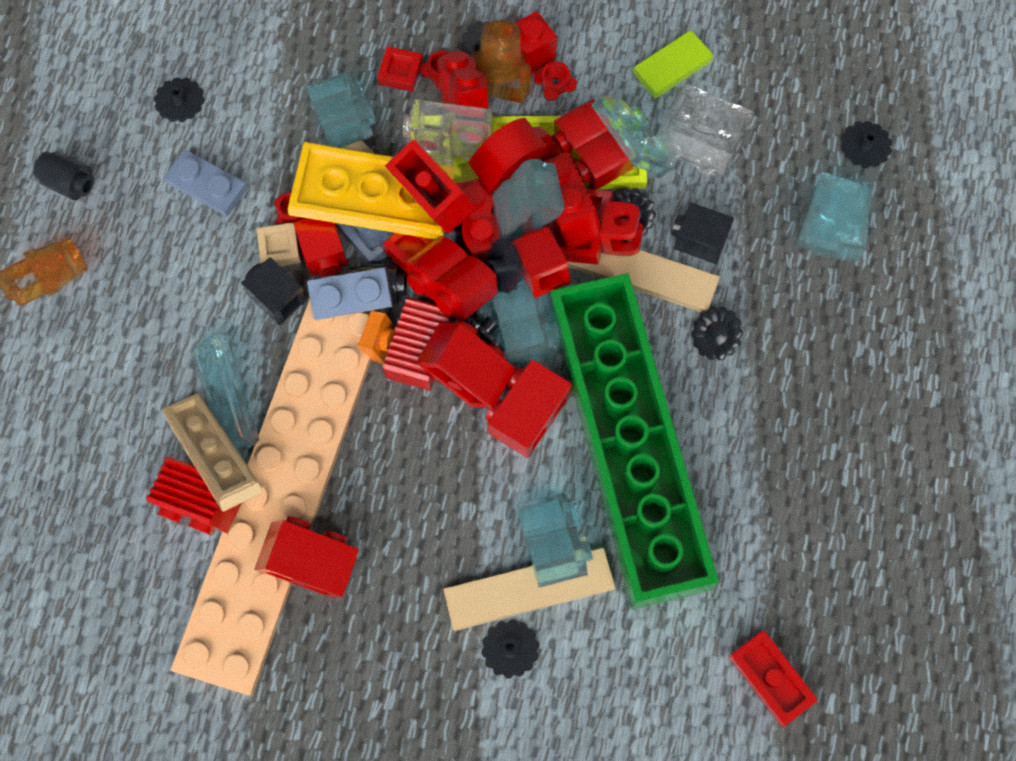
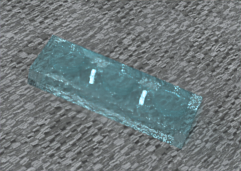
M212 333L192 351V355L209 409L239 454L242 455L260 439L226 334Z

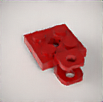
M538 185L526 233L548 226L567 262L599 265L602 249L606 255L632 256L639 253L644 228L638 222L640 210L636 205L626 202H615L612 191L587 189L597 210L600 222L599 237L575 248L567 249ZM626 216L629 219H621L620 217ZM633 238L630 242L623 243L620 241Z

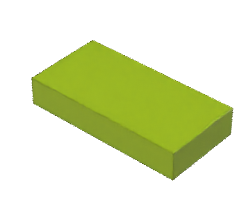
M690 30L633 68V74L656 99L711 63L714 55L694 32Z

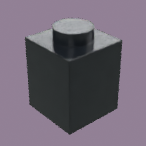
M690 202L685 215L678 213L670 235L677 237L674 249L717 265L734 217Z
M271 257L262 264L259 263L253 266L246 274L245 280L241 282L247 295L279 326L307 301L302 286Z

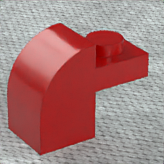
M520 118L509 122L490 135L478 148L468 164L486 189L492 192L513 189L529 168L535 167L536 164L558 156L561 153L553 144V139L547 131L541 127H532L526 118Z

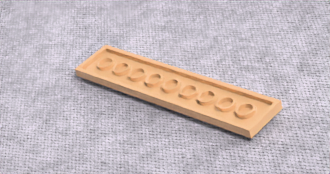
M309 299L247 465L259 482L262 493L242 502L228 534L222 532L170 671L251 697L253 696L292 586L289 582L254 570L271 522L286 521L287 516H292L309 522L311 524L309 530H312L371 363L370 356L365 355L358 347L371 311L314 320Z

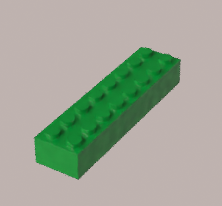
M629 273L551 290L550 309L570 383L572 384L574 398L631 609L635 610L712 591L719 583Z

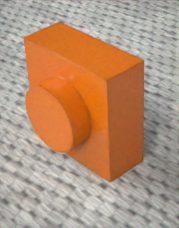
M371 310L358 344L362 352L370 356L372 361L382 364L386 360L393 335L396 331L395 325L385 313Z

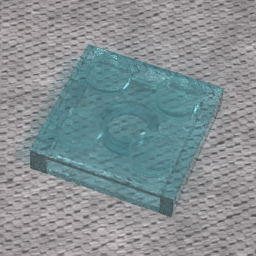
M602 95L592 104V107L633 166L660 176H664L674 167L667 157L670 154L669 148L657 135L652 136L646 127L650 122L637 106L631 108L622 99L616 101L605 95Z

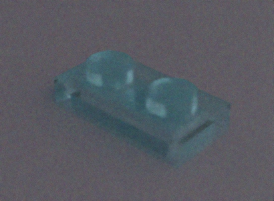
M822 172L796 245L834 258L860 184Z

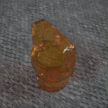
M505 20L488 22L482 28L479 51L472 53V57L476 61V68L489 81L488 93L490 97L522 103L530 94L531 66L525 63L522 54L519 27L515 23ZM520 78V90L499 84L512 82Z
M66 237L22 253L23 260L0 271V289L8 299L14 300L17 305H25L44 294L51 297L59 293L61 288L87 272L88 268L73 241ZM32 272L37 281L20 289L15 280Z

